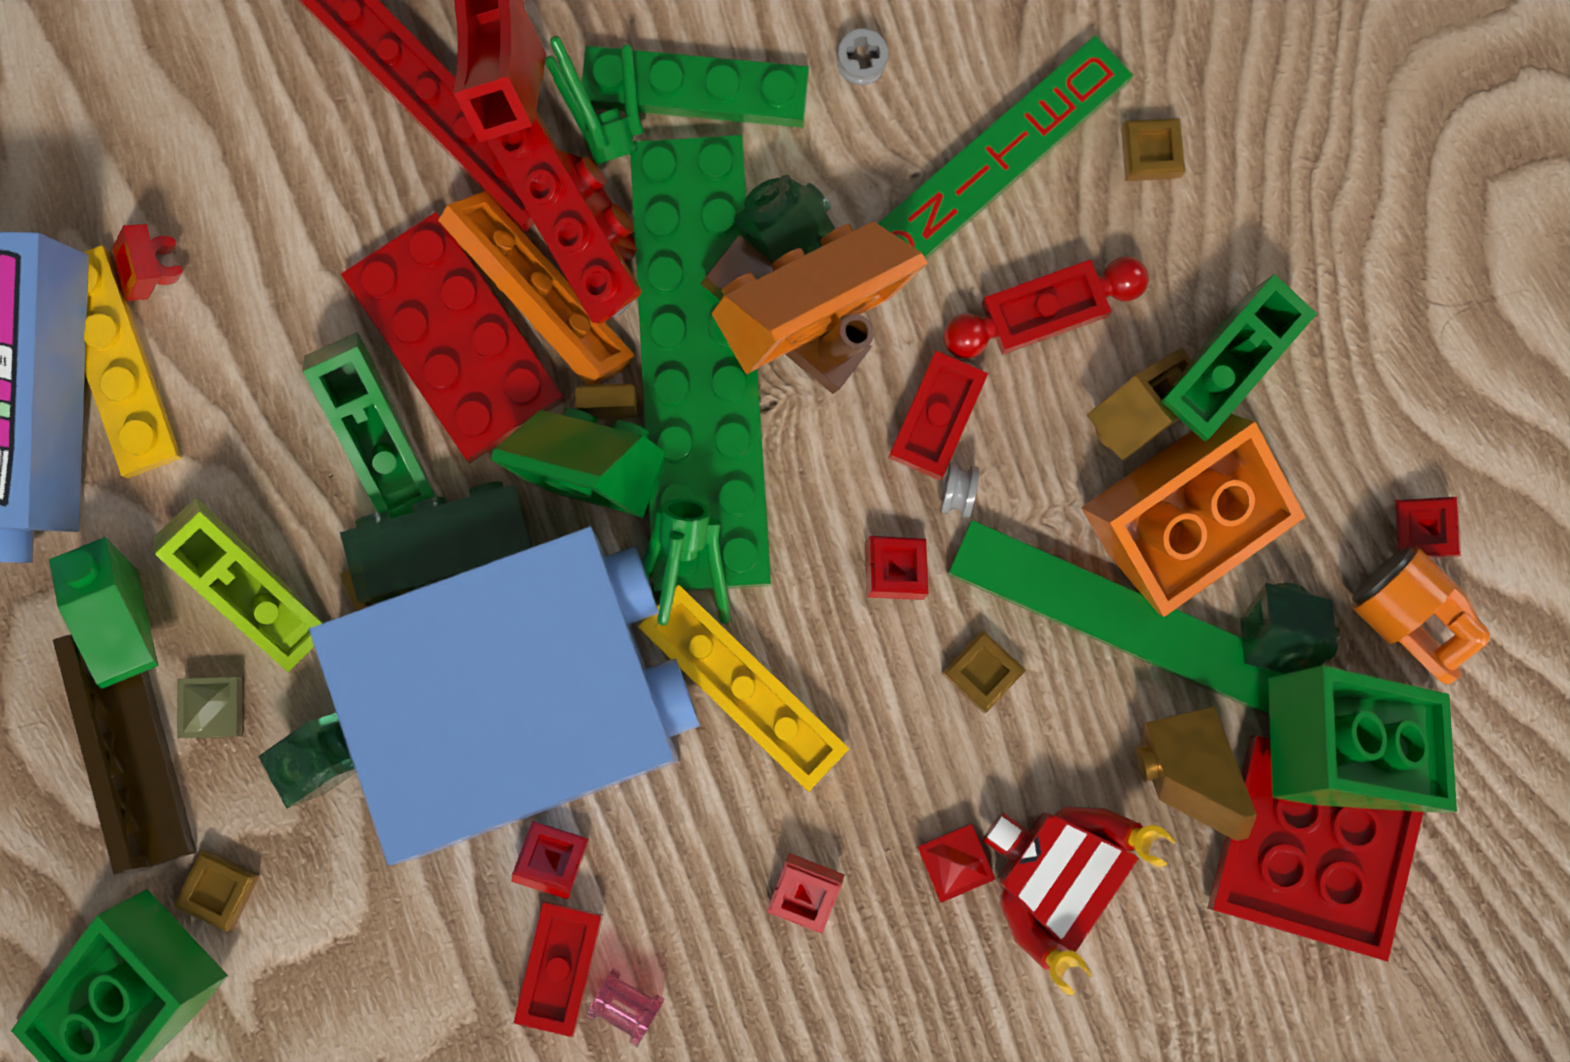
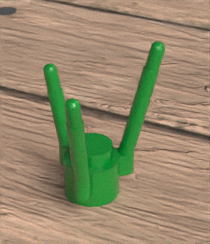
M559 36L551 37L550 44L557 57V61L553 56H547L545 64L582 132L588 151L591 152L594 163H604L637 151L633 136L644 133V129L638 115L632 47L629 44H625L621 48L626 117L621 118L617 108L596 115Z
M682 498L672 499L665 502L662 508L656 509L654 530L643 557L642 565L649 579L661 546L664 547L663 552L667 556L657 618L658 623L662 626L667 625L669 622L680 561L696 559L699 556V551L703 550L705 546L707 548L719 620L723 624H728L731 621L719 546L721 522L717 519H709V508L699 501Z

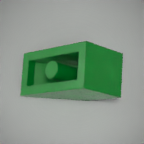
M106 536L49 559L57 607L89 671L101 689L159 666L139 572Z

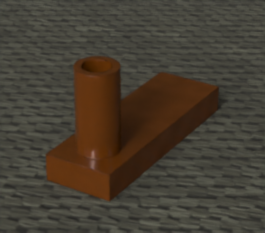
M739 235L700 284L721 301L724 297L721 290L727 284L751 272L757 280L774 271L771 267L773 262ZM852 314L844 318L829 332L785 355L829 392L834 394L841 389L872 348L870 343L873 340L874 330L867 318L859 314Z

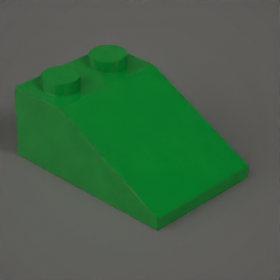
M1319 666L1268 678L1273 798L1322 806L1435 813L1457 812L1449 694L1328 666Z
M146 889L98 914L12 1028L11 1032L39 1062H150L199 1013L227 978L228 974L152 893Z

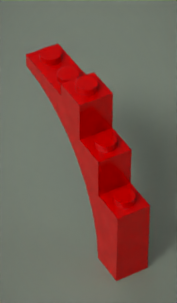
M454 0L457 23V71L453 94L479 143L532 127L534 123L547 54L524 8L525 0Z

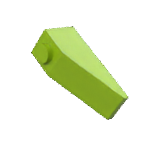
M195 497L152 538L154 554L284 670L289 672L315 647L309 628L324 622L234 531L198 498Z

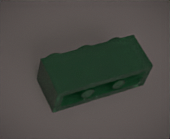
M502 481L487 482L469 489L470 497L447 503L446 497H433L414 503L411 506L413 512L390 518L389 513L381 512L356 519L354 521L355 528L340 532L357 601L366 607H370L400 596L399 591L408 589L409 592L533 548L534 544L523 503L515 485L504 487Z

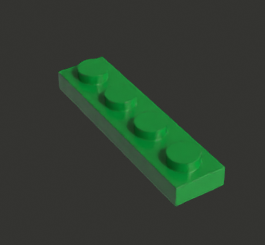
M585 46L581 82L593 109L612 110L617 108L618 111H625L621 49ZM633 50L638 113L804 128L809 66Z

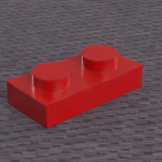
M935 350L888 458L941 481L989 373Z
M549 901L542 903L513 1024L568 1037L575 1035L604 914Z

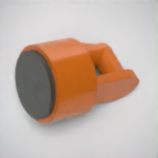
M1405 547L1394 554L1362 583L1352 597L1354 601L1352 609L1388 644H1394L1399 641L1435 678L1447 685L1452 684L1461 677L1459 666L1484 648L1490 640V632L1479 620L1468 595L1419 547ZM1433 614L1455 634L1442 645L1420 626Z

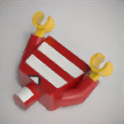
M1065 806L1058 810L1055 815L1041 813L1030 830L1006 813L1001 812L983 838L984 843L1009 860L996 879V882L1003 888L999 905L1014 941L1043 969L1049 970L1050 977L1063 993L1074 995L1075 992L1063 981V975L1067 969L1076 966L1082 968L1091 978V969L1081 955L1076 952L1139 860V857L1129 851L1136 850L1142 859L1154 867L1161 868L1166 866L1167 863L1150 854L1152 842L1157 838H1166L1176 844V839L1160 826L1148 825L1143 828L1141 823L1106 808Z

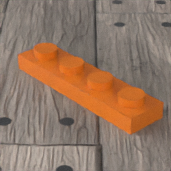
M485 191L446 206L438 221L587 385H597L626 369L635 355L605 322L598 324L590 320L569 282Z

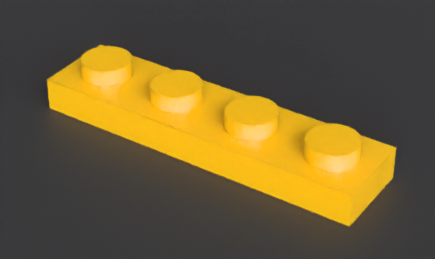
M101 245L83 252L89 255L87 318L85 320L84 341L86 342L85 374L120 474L128 479L182 459L128 303L124 299L121 283L109 250Z
M680 585L675 588L667 625H660L657 621L658 614L646 618L638 626L639 630L670 660L676 658L680 669L807 792H810L850 749Z

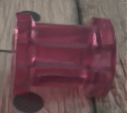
M612 968L585 1017L592 1021L598 1017L628 1034L630 1036L629 1043L638 1047L665 998L659 994L651 998L621 980V972ZM615 999L621 1002L622 1004L636 1011L638 1015H633L632 1013L613 1003L612 1000Z

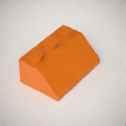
M874 221L856 230H853L850 224H845L824 236L820 240L822 247L806 255L802 248H797L783 255L772 263L773 272L757 280L752 272L747 273L727 284L721 290L724 297L711 314L744 372L748 374L829 332L847 316L852 314L862 315L889 301L928 264L923 254Z
M1230 414L1209 440L1204 442L1193 431L1189 432L1081 507L1107 554L1156 612L1163 617L1306 518L1256 422L1234 414Z

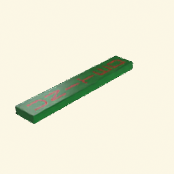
M1095 35L877 224L920 251L927 260L1129 84L1133 74Z

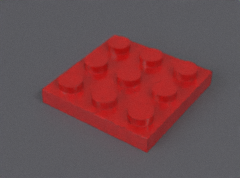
M1251 736L1241 775L1257 816L1249 838L1236 841L1225 835L1207 909L1388 962L1424 812L1322 806L1273 798L1271 740L1260 736Z

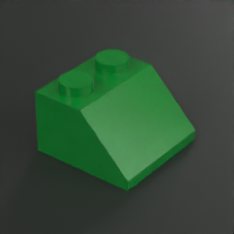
M565 407L562 415L539 410L494 448L490 460L542 491L643 518L665 452L647 439L649 431L641 426L627 421L615 420L614 426L611 428L596 424L598 418L587 412Z

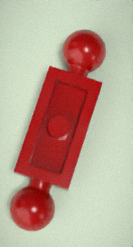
M1121 256L1112 260L1107 265L1104 274L1098 277L1090 259L984 297L982 301L987 317L980 318L972 313H961L949 320L943 334L945 346L954 356L970 359L980 355L987 347L989 340L995 338L1001 354L1004 355L1105 319L1112 312L1107 298L1111 296L1113 299L1122 302H1129L1139 298L1148 287V270L1139 259L1132 256Z

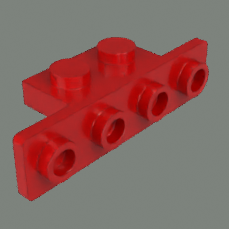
M537 112L535 113L532 127L486 140L590 320L593 323L603 324L640 296L641 288L626 262L636 256L635 252L638 251L635 247V241L631 236V233L634 232V226L623 209L612 203L603 186L607 182L600 168L588 157L582 158L559 150Z

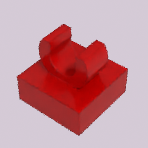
M147 224L122 226L112 247V252L125 301L149 299L157 284L171 285L179 280L183 273L182 266L174 265L167 267L160 264L156 259L158 254L172 253L176 245L175 238L163 235L151 240Z

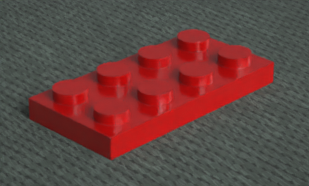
M435 212L342 272L341 276L455 445L470 464L503 442L539 410L550 411L565 401V399L461 246L438 221L440 216Z

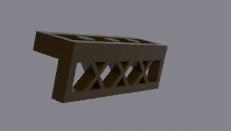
M69 634L52 639L113 875L142 871L197 853L148 670L101 689L89 671L72 635Z

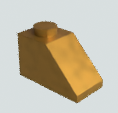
M1182 347L1132 377L1087 414V417L1095 426L1100 441L1107 448L1113 450L1121 461L1141 449L1180 420L1161 400L1192 360Z
M1215 706L1145 722L1141 746L1135 747V757L1143 781L1152 780L1158 799L1236 841L1249 838L1257 814Z

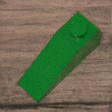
M1273 274L1249 291L1225 317L1199 349L1161 402L1204 442L1209 440L1318 313L1280 278Z
M353 333L305 355L302 372L383 524L386 525L437 501V496L384 381L359 333Z

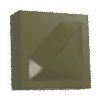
M242 677L178 679L177 738L243 736Z

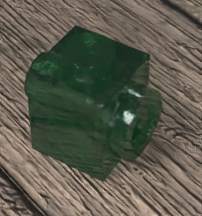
M789 175L766 180L753 188L744 201V210L733 218V221L749 243L773 263L797 248H802L806 255L822 247L820 240L836 229L827 215L831 206L823 193L812 183H807L803 186L792 180Z
M1265 582L1240 618L1244 664L1289 674L1319 667L1326 660H1331L1335 656L1340 644L1341 633L1339 627L1335 626L1332 600L1312 595L1305 587L1296 583L1270 584Z
M337 713L306 722L258 756L268 774L270 782L277 790L286 809L326 794L357 773Z

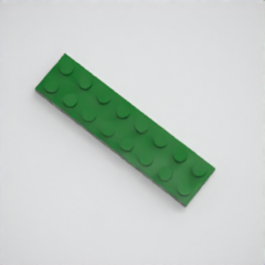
M742 135L635 141L637 151L630 153L635 247L638 250L635 252L637 283L641 288V294L638 296L645 429L649 431L647 439L665 452L649 499L651 535L655 525L656 509L662 508L665 502L679 498L699 501L709 508V519H717L721 522L719 546L726 588L771 586L757 369L748 374L744 372L711 314L720 300L700 284L739 235L749 242ZM661 546L653 568L655 593H661L667 556L663 552V546ZM706 546L703 550L699 551V556L696 559L680 561L676 587L680 585L685 591L714 590Z

